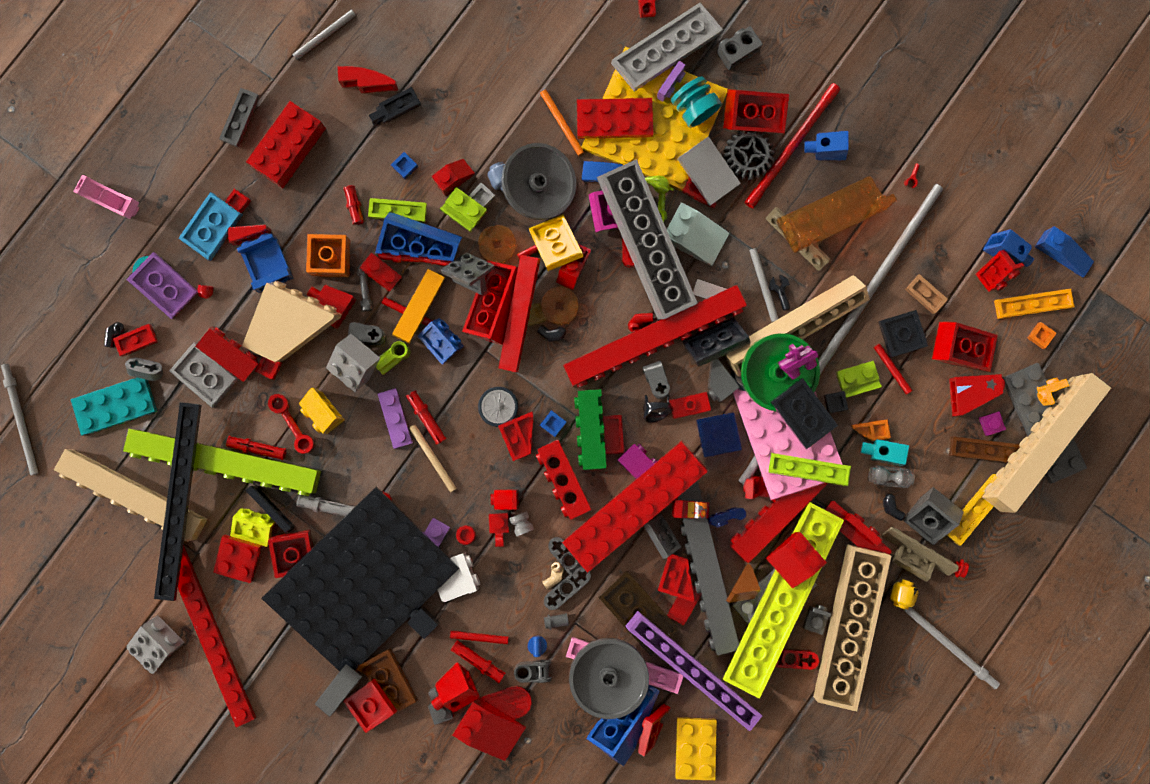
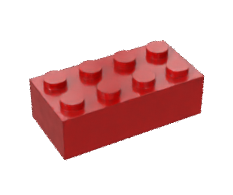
M289 101L246 163L283 189L326 128L320 120Z

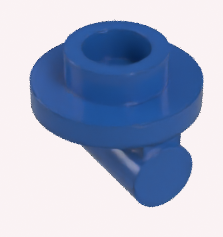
M533 636L528 642V650L533 654V657H541L547 649V642L542 636Z

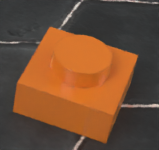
M1039 322L1027 338L1040 348L1045 349L1056 335V332L1042 322Z

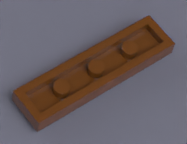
M952 436L950 438L949 456L1008 463L1007 460L1010 455L1017 452L1020 446L1013 443Z

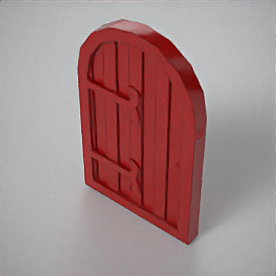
M511 686L480 697L514 720L526 715L532 704L529 692L520 686Z

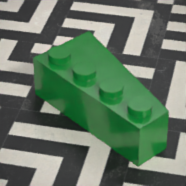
M601 389L578 391V397H574L575 409H579V416H575L576 428H580L581 434L577 436V446L582 448V455H578L579 466H583V470L606 469Z

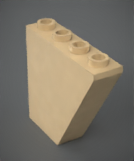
M282 282L266 283L242 346L273 362L284 361L340 319L342 314L336 312L337 309L330 305L323 306L319 304L320 301L316 298L302 296L303 293L299 290L286 288V284Z

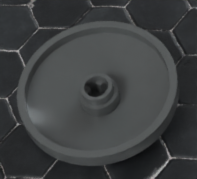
M531 143L522 146L507 159L502 171V189L508 203L515 211L527 218L534 220L551 219L566 210L574 198L576 191L574 169L568 158L553 146L543 143Z
M602 638L588 643L577 653L570 667L569 684L575 701L584 711L598 718L616 719L630 714L642 703L648 690L649 673L644 658L634 646L620 639Z

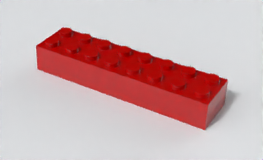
M681 440L570 534L562 543L588 573L706 474L708 469L686 443Z

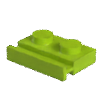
M457 187L440 208L443 213L470 233L487 212L486 208Z
M874 361L836 372L840 388L845 392L846 398L882 387Z

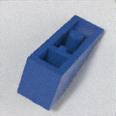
M1055 226L1044 231L1035 245L1037 249L1082 278L1085 277L1094 263L1088 254L1069 235Z

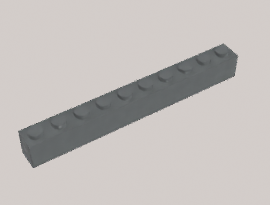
M698 480L676 499L703 502ZM681 518L683 523L680 525L681 533L687 539L685 544L686 553L691 555L692 562L689 563L691 573L695 574L697 579L694 582L697 593H701L700 609L706 615V620H704L706 632L710 631L711 639H708L710 649L715 651L717 655L736 651L739 642L729 603L726 601L727 595L707 518Z

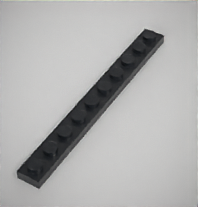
M180 402L154 594V599L176 601L202 408L200 404Z

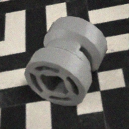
M527 511L509 518L511 524L515 525L514 532L516 536L534 530L533 525L527 521L529 518Z

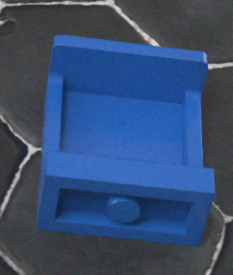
M262 234L259 236V239L246 241L237 248L253 281L251 283L253 290L256 292H263L266 283H273L275 281L284 283L294 278L279 241L273 234Z

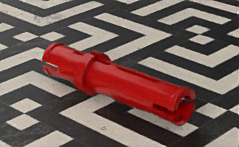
M415 390L410 395L408 394L406 398L414 408L415 415L419 416L435 444L438 445L447 438L427 409L428 405L423 403L417 391Z
M229 435L226 441L227 448L242 450L246 454L251 452L284 460L286 456V448L254 442L250 438L241 439Z
M459 640L455 642L450 650L480 670L482 675L486 674L498 684L506 674L493 665L492 661H487L463 645Z

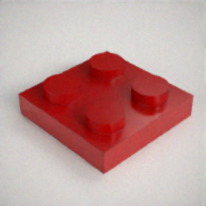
M223 535L213 573L251 583L262 545Z
M375 678L343 701L365 733L397 712Z

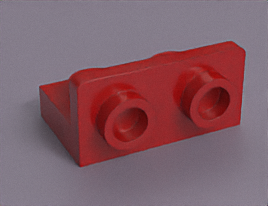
M1001 250L975 275L988 292L1000 291L1008 285L1007 282L1016 278L1021 273L1020 270L1024 267V264H1015L1007 252Z

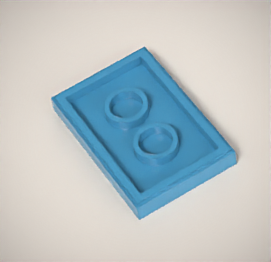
M210 192L178 239L211 261L228 237V228L235 227L243 214Z

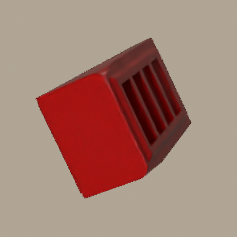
M266 225L229 227V243L237 246L246 241L259 238L262 234H270L271 229Z

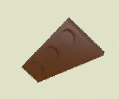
M391 648L358 666L357 670L363 672L369 678V682L375 678L391 703L399 711L418 701Z

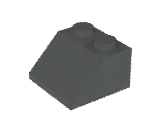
M932 487L919 498L903 521L934 545L959 526L963 511Z

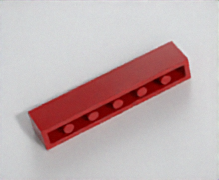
M828 483L772 500L773 502L768 507L765 505L758 511L759 516L755 520L751 519L745 524V530L741 534L738 532L731 538L730 541L732 543L729 546L746 563H749Z

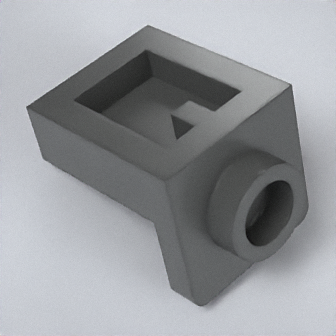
M816 604V607L809 606L803 628L823 635L828 617H831L832 613L827 611V607Z

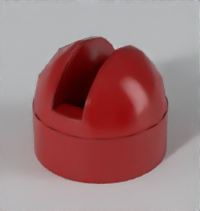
M198 285V295L201 298L208 299L213 295V286Z

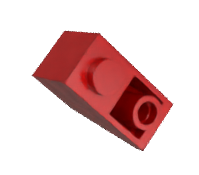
M580 244L578 245L583 257L562 265L556 283L571 290L576 286L591 252V249Z

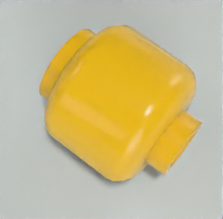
M902 579V583H894L890 595L894 606L909 610V607L915 606L919 590L913 587V582Z

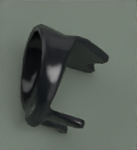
M645 395L643 406L644 420L648 423H654L666 418L673 411V408L670 406V396L667 395V403H648V396ZM659 408H665V409H666L665 411L660 412V413H654V412H652V411H654V410H656V409H659Z

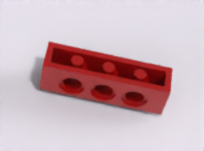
M559 440L537 449L538 454H536L539 464H544L547 471L544 474L548 483L552 481L555 489L552 491L556 500L561 499L563 506L560 508L564 517L569 516L571 520L590 511L591 508ZM553 457L558 458L560 461L559 467L555 469L549 466V460ZM558 476H567V485H558ZM569 492H573L577 497L576 501L572 504L567 503L565 500V496Z

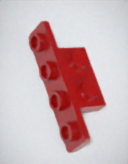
M831 501L824 509L844 520L839 531L857 547L891 554L892 551L878 537L880 533L872 526L868 528L863 524L865 520L857 513L853 515L846 512L835 501Z

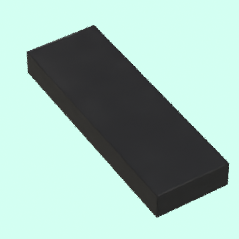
M250 486L246 490L285 533L291 532L295 528V525L258 486Z

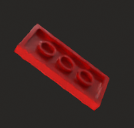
M652 98L577 99L578 139L653 137Z

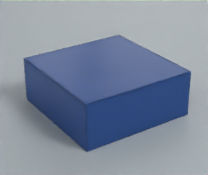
M405 152L391 164L404 179L418 167Z
M551 410L540 426L556 437L566 424V421Z

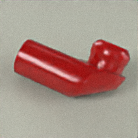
M653 313L635 314L628 322V329L631 332L639 330L643 323L653 322Z

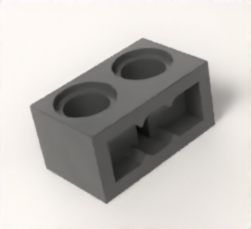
M751 26L746 29H739L734 34L735 36L730 39L725 38L719 43L717 54L729 71L761 50L763 43ZM742 40H748L750 44H744ZM727 50H733L735 54L731 55L727 53Z

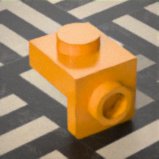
M1058 377L1046 381V385L1037 388V397L1043 406L1055 404L1051 392L1068 387L1067 379L1059 380Z

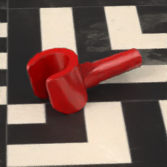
M920 164L915 165L911 176L904 181L905 186L908 185L909 180L913 181L912 189L917 186L918 180L916 175Z

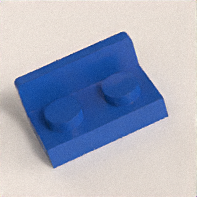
M441 319L431 321L417 336L441 364H445L457 351L464 347L461 339L453 334L448 324Z

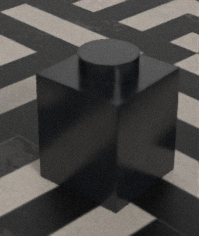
M424 606L420 610L416 608L409 615L411 619L408 624L423 639L440 623Z

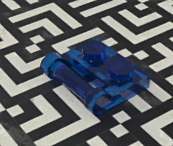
M733 507L709 515V518H707L708 524L714 525V527H721L727 525V520L733 518L743 520L746 517V511L743 508Z

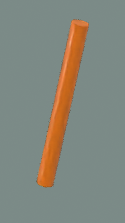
M546 89L541 91L540 95L578 156L583 155L584 150L581 148Z

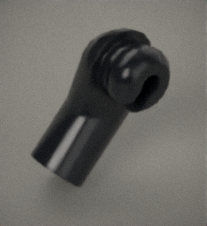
M891 493L886 494L883 498L885 513L902 521L905 513L896 508L895 495Z

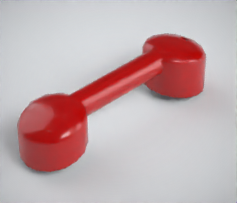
M281 394L272 395L268 400V407L272 412L281 414L296 437L294 442L295 450L301 454L310 453L314 448V440L308 435H303L288 411V399Z

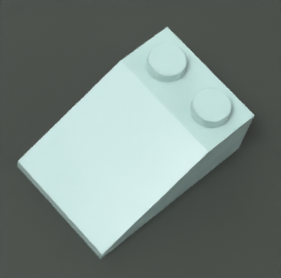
M682 202L667 228L675 248L710 266L713 265L729 235V232Z

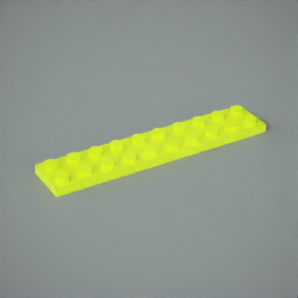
M809 502L805 506L793 533L801 532L823 559L826 560L844 520ZM776 570L774 571L723 677L724 681L760 699L820 570L794 588H791Z

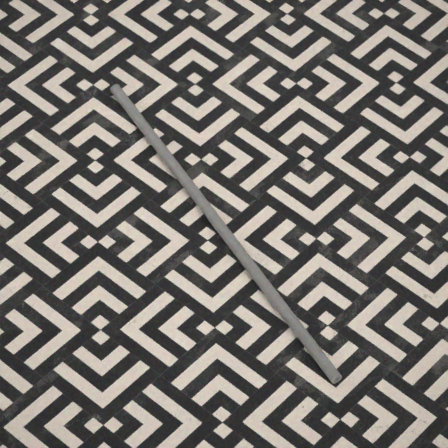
M934 185L867 286L869 299H871L942 192L943 188L940 185ZM869 301L849 313L818 360L820 374ZM755 456L738 480L743 485L746 479L752 477L759 468Z

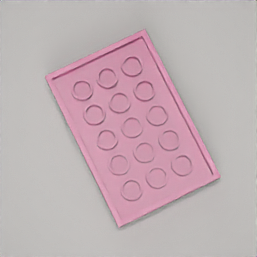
M737 389L733 392L770 500L824 484V482L768 473L771 453L843 465L831 432L808 449H805L777 411H771L757 405L748 396L746 391Z

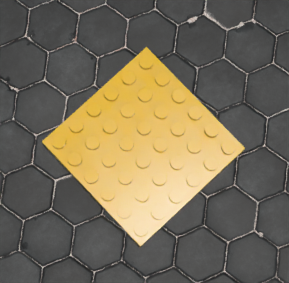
M673 66L636 91L632 90L615 69L602 99L652 98L653 137L584 139L581 148L615 164L625 165L637 159L644 176H664L667 178L670 187L682 191L689 176L677 158L709 136L720 109L703 123L689 128L682 118L686 110L678 112L676 109L677 105L672 104L671 98L685 84L698 78L697 76L685 72L686 74L680 83L676 82L674 85L675 90L671 97H666L662 102L657 99V94L674 69ZM707 81L706 84L711 86L707 95L715 93L723 104L727 89Z

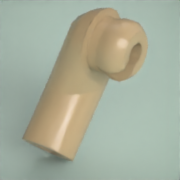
M554 562L551 565V577L542 581L547 590L563 579L564 567L559 562Z

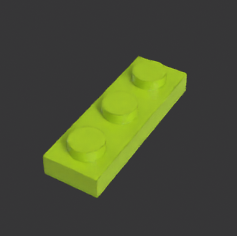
M370 198L368 217L384 220L387 214L392 212L421 223H426L427 203Z

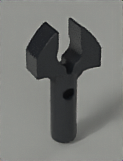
M780 274L781 286L776 285L775 279L772 277L769 289L778 293L784 311L790 309L785 288L790 284L788 279Z

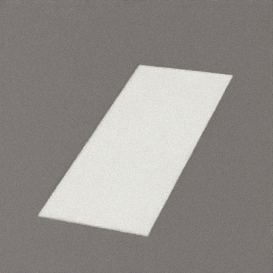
M697 279L693 293L707 299L727 289Z

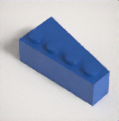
M389 212L384 219L375 253L411 255V257L417 258L420 256L428 257L429 259L454 261L462 237Z

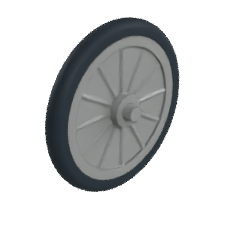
M493 387L486 390L478 403L480 417L485 423L494 427L515 419L519 408L518 400L514 393L504 387Z

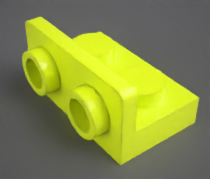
M240 508L233 516L230 536L267 547L269 545L268 539L272 534V527L276 522L268 514Z

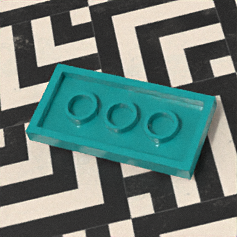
M134 378L70 399L81 436H86L157 412L149 382L142 378Z

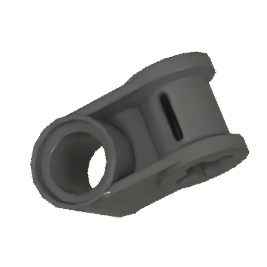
M361 323L349 324L348 335L352 334L363 344L381 345L386 340L385 332L377 326ZM376 333H378L379 337H375L374 339L372 335H376Z
M661 361L642 367L654 397L657 399L666 398L669 394L670 386ZM658 385L666 388L664 394H661L660 391L656 392Z
M551 660L519 662L515 666L514 676L517 681L522 683L552 681L549 673ZM522 667L529 671L524 677L520 676L517 672Z

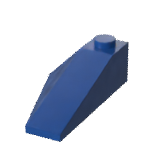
M648 685L645 698L633 712L616 719L601 718L586 739L624 766L637 746L639 737L643 732L642 723L647 716L649 717L660 691Z

